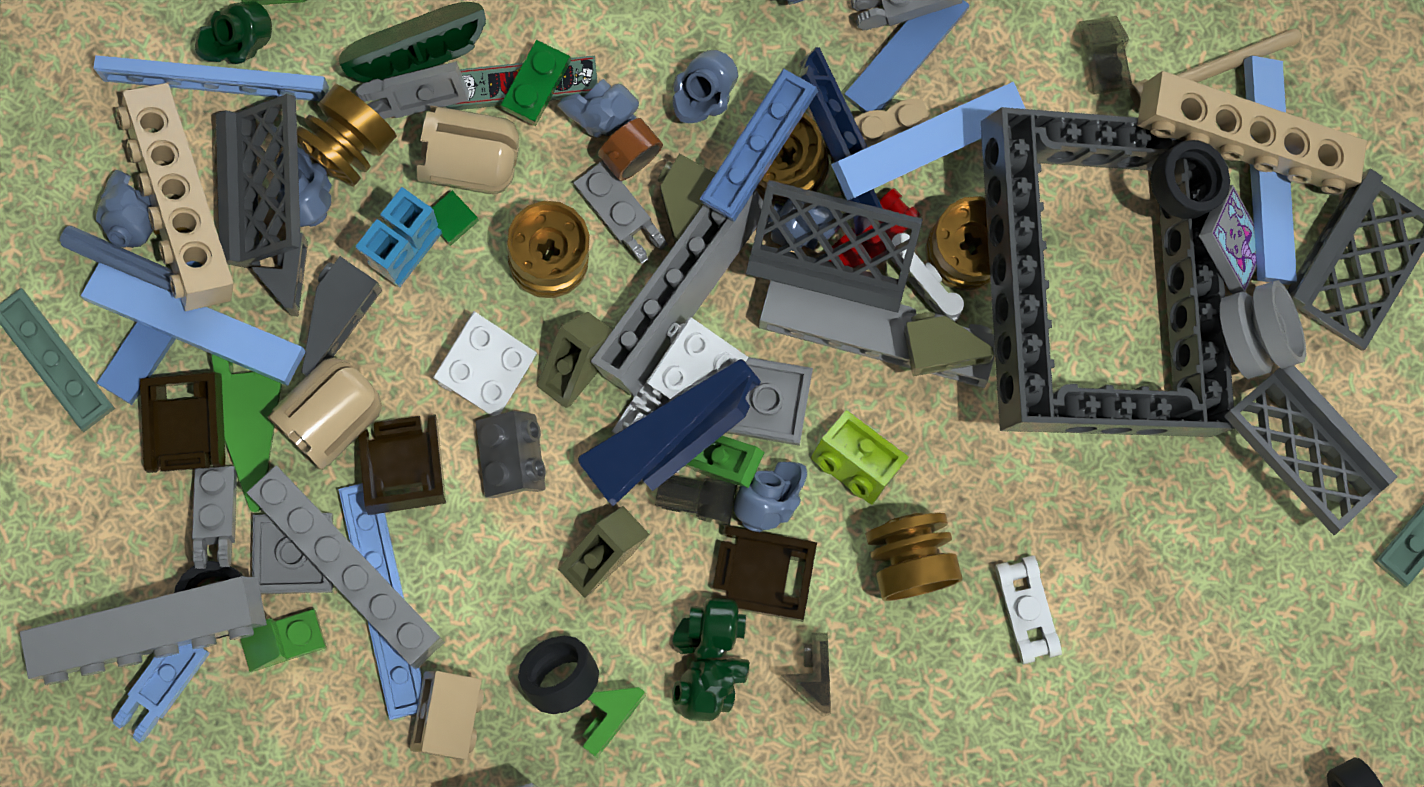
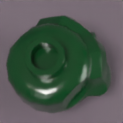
M255 1L233 3L223 11H215L209 18L207 26L201 27L195 42L196 54L200 58L211 62H221L227 59L231 64L243 63L247 59L253 58L257 50L262 49L269 42L272 34L271 18L267 10Z
M708 598L703 603V607L690 606L689 618H683L674 632L672 638L673 648L680 654L694 653L697 660L723 657L727 651L734 648L736 638L744 639L746 615L738 614V604L732 599Z
M728 658L723 660L716 659L714 661L708 659L692 661L689 669L683 673L680 681L675 682L672 690L673 702L675 705H678L682 716L695 721H713L721 712H730L735 701L734 684L747 681L749 660Z

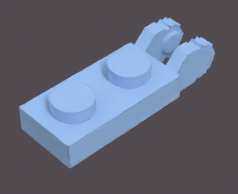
M192 644L179 646V654L162 658L154 657L127 694L129 697L113 719V724L119 729L124 727L131 720L139 704H141L149 712L136 727L133 739L139 743L144 741L157 724L159 718L163 719L210 652L204 648L192 649Z

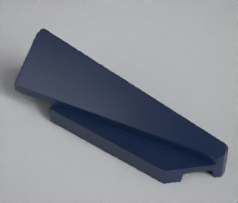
M815 47L800 61L801 71L799 77L817 87L818 92L810 103L809 108L822 133L831 164L868 147L820 47ZM836 177V180H837V183H838V186H839V189H840L842 198L845 199V200H847L846 197H845V194H844V192H843V190H842V188H841V186H840V183H839V181H838V179H837V177ZM874 189L849 200L883 209ZM856 215L849 219L855 235H859L871 225L869 220L863 216Z
M739 359L580 455L578 462L612 506L619 502L641 479L654 491L746 417L750 408L746 396L748 392L760 384L761 380L743 359Z

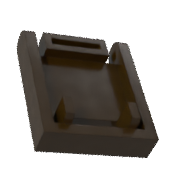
M211 372L140 379L143 460L146 473L158 472V457H160V472L210 468L211 462L214 468L224 467L226 457L222 374ZM193 384L194 397L199 398L167 401L166 387Z
M436 414L428 415L429 432L423 433L421 417L415 416L375 422L374 434L376 440L369 441L367 428L358 436L364 505L368 515L446 504ZM418 486L423 488V491L386 496V491Z
M724 526L722 535L728 538H738L737 545L721 542L713 590L728 592L727 598L711 596V598L732 599L738 604L739 611L803 622L817 542ZM790 560L806 562L799 598L784 595Z

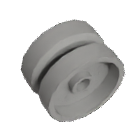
M1279 280L1255 287L1253 297L1243 291L1221 299L1220 320L1223 334L1233 361L1244 377L1251 379L1270 373L1273 363L1283 369L1305 362L1306 342L1303 327L1290 294Z

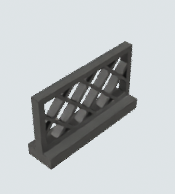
M285 94L237 113L227 110L217 113L219 240L227 265L244 268L260 266V260L301 248L296 96ZM280 109H282V121L277 128L273 122ZM256 119L260 122V124H259V126H258L257 129H256ZM269 132L273 138L265 152L261 145ZM282 146L284 157L278 166L274 160ZM257 156L261 159V161H260L258 167H257ZM270 169L274 176L266 189L262 183ZM282 184H284L285 195L281 203H279L275 198ZM258 194L262 197V199H261L259 205H258ZM271 207L275 214L269 226H267L263 220ZM283 222H285L286 240L280 241L277 234ZM259 231H260V232L262 233V235H263V237H262V239H261L260 242H259Z
M1371 168L1363 172L1361 184L1345 192L1297 272V282L1290 284L1287 289L1296 309H1299L1361 351L1366 350L1424 252V231L1419 239L1408 241L1403 219L1414 217L1424 224V210L1381 182L1383 176ZM1378 194L1390 201L1393 216L1376 219L1373 202ZM1365 215H1366L1368 221L1362 222V220L1364 219V217H1365ZM1394 221L1399 243L1383 246L1378 224ZM1369 226L1374 248L1357 251L1354 234L1358 228ZM1416 244L1411 252L1409 245ZM1346 247H1348L1349 253L1343 254ZM1401 247L1405 263L1401 270L1389 272L1384 251ZM1376 253L1380 275L1364 278L1359 256ZM1350 258L1355 280L1338 283L1335 265L1338 260ZM1397 276L1392 284L1390 277ZM1329 279L1330 285L1323 286L1326 280ZM1382 279L1386 295L1382 302L1370 304L1365 282ZM1356 284L1361 307L1344 310L1340 288ZM1331 290L1336 312L1325 314L1312 304L1319 292ZM1378 308L1375 314L1372 315L1371 309ZM1363 311L1367 327L1361 337L1349 330L1346 314ZM1337 316L1338 322L1332 319L1331 317Z
M769 180L746 274L898 313L923 219ZM776 194L790 198L797 209L780 217L771 204L773 195ZM818 205L829 208L835 217L819 227L808 212ZM801 215L811 231L795 239L785 223ZM856 215L863 216L869 220L873 228L856 236L847 220ZM768 216L773 220L769 224H767ZM840 225L849 241L833 249L823 233ZM895 225L912 229L910 238L897 246H894L885 230ZM777 227L788 242L780 248L762 245L764 234ZM879 235L888 250L871 259L861 243ZM816 237L826 253L817 258L805 255L800 245ZM855 247L864 263L854 268L844 266L838 255ZM906 250L905 257L903 259L900 255V252ZM893 257L901 269L899 279L882 275L876 265Z
M1294 365L1283 369L1278 368L1224 416L1333 535L1342 530L1382 490L1398 477ZM1266 393L1279 408L1267 405ZM1240 412L1257 413L1259 427L1252 426ZM1268 416L1282 419L1283 432L1270 429ZM1293 423L1306 437L1294 435ZM1271 440L1285 443L1286 457L1277 454L1272 448ZM1296 446L1309 448L1310 462L1297 459ZM1320 452L1334 467L1322 465ZM1299 470L1312 473L1314 487L1306 485L1300 479ZM1323 475L1336 478L1338 492L1325 489ZM1348 482L1362 497L1349 494ZM1326 500L1339 502L1341 518L1339 520L1327 508Z

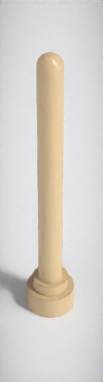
M1298 29L1285 31L1177 74V76L1197 83L1244 65V59L1252 55L1264 57L1300 42L1302 34ZM1147 79L1131 84L1129 87L1130 96L1138 112L1143 85L1148 81Z

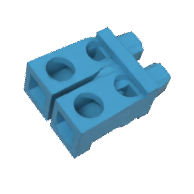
M403 187L400 188L380 214L381 218L389 223L392 229L376 219L355 246L359 252L368 258L370 267L399 288L442 234V231L438 228L434 209Z

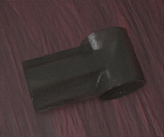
M672 475L658 487L655 507L696 515L695 518L711 523L712 519H714L715 524L730 525L738 486L717 479L705 478L703 481Z

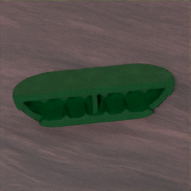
M461 2L428 12L354 42L340 54L339 64L348 77L363 83L376 79L383 81L387 78L443 64L461 57L474 49V44L479 39L486 24L484 9L479 3Z

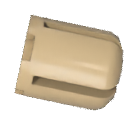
M430 105V112H426L420 139L422 142L421 158L425 160L423 165L417 164V181L488 194L504 192L513 181L514 167L517 163L519 151V135L515 123L507 118Z
M330 358L323 360L272 410L273 412L267 418L303 452L302 454L319 470H323L379 417L382 403L377 390L349 362L343 359Z

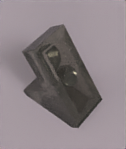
M1111 16L1080 21L1079 28L1093 95L1129 89L1132 80L1125 51L1129 37L1118 17Z
M828 632L812 633L810 637L811 643H803L804 667H812V673L782 674L780 679L818 714L830 716Z

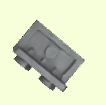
M511 411L476 421L485 498H499L523 491H544L546 489V469L542 461L539 440L541 430L536 415Z

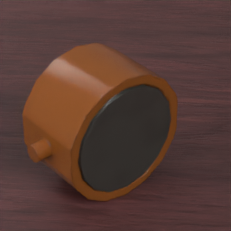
M636 118L612 134L600 148L598 156L619 181H624L648 165L661 151L663 143L642 118Z

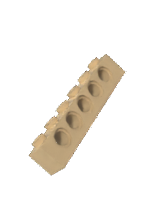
M1161 71L1143 85L1137 126L1150 130L1151 134L1156 137L1174 138L1180 141L1199 140L1210 144L1225 160H1240L1254 165V168L1258 171L1276 172L1288 176V180L1291 182L1309 183L1321 187V190L1327 194H1343L1362 182L1367 140L1165 71Z
M169 83L123 91L122 107H117L118 122L121 130H128L131 139L127 141L130 160L132 163L138 162L141 173L137 175L140 192L143 197L149 196L152 207H148L149 219L152 229H159L163 240L159 241L162 261L164 264L170 263L173 275L170 276V285L174 298H181L185 311L231 301L234 283ZM155 128L159 131L151 133L145 131L144 129ZM166 161L169 163V165L160 166L155 164L154 162ZM177 194L181 198L173 200L165 197V195ZM179 227L189 228L192 232L180 233L175 229ZM189 261H198L203 266L194 268L188 266L186 263Z

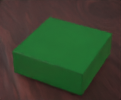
M453 190L432 207L437 219L438 228L442 231L440 236L450 246L479 221L478 217Z

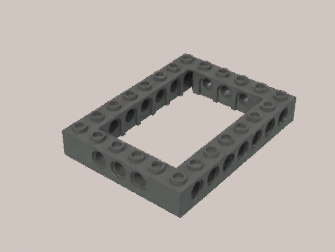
M1001 107L981 121L1000 431L1213 437L1235 429L1224 417L1234 408L1230 352L1220 320V302L1225 297L1224 280L1199 237L1209 212L1195 219H1181L1170 215L1159 205L1173 389L1170 391H1150L1148 386H1141L1134 390L1114 389L1113 385H1105L1094 389L1078 388V384H1066L1054 390L1052 388L1051 369L1055 367L1054 359L1050 358L1049 329L1052 328V320H1048L1046 290L1049 289V280H1045L1043 251L1047 249V244L1042 238L1041 212L1044 210V202H1040L1038 173L1042 171L1040 163L1152 171V166L1160 154L1183 141L1152 135L1150 130L1137 126V117ZM1184 158L1177 160L1174 175L1178 187L1189 199L1197 202L1205 198L1206 183L1202 172L1189 160Z

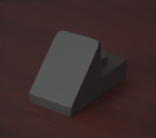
M300 233L301 248L278 254V265L283 266L282 269L252 267L256 275L290 316L299 317L308 241L303 233Z

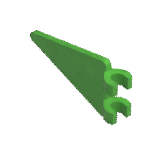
M212 354L214 372L222 374L225 441L249 509L252 512H259L261 507L247 492L268 473L275 425L267 417L279 404L282 383L256 372L233 374L232 362Z

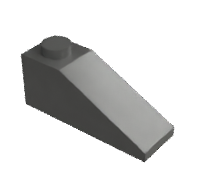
M339 256L334 264L332 262L328 263L318 277V282L320 283L316 288L302 373L305 377L323 360L335 356L382 292L376 280L341 256Z

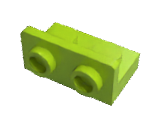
M848 410L840 416L823 436L811 456L812 461L818 464L825 473L831 474L847 486L855 496L864 499L871 505L875 503L885 487L909 458Z

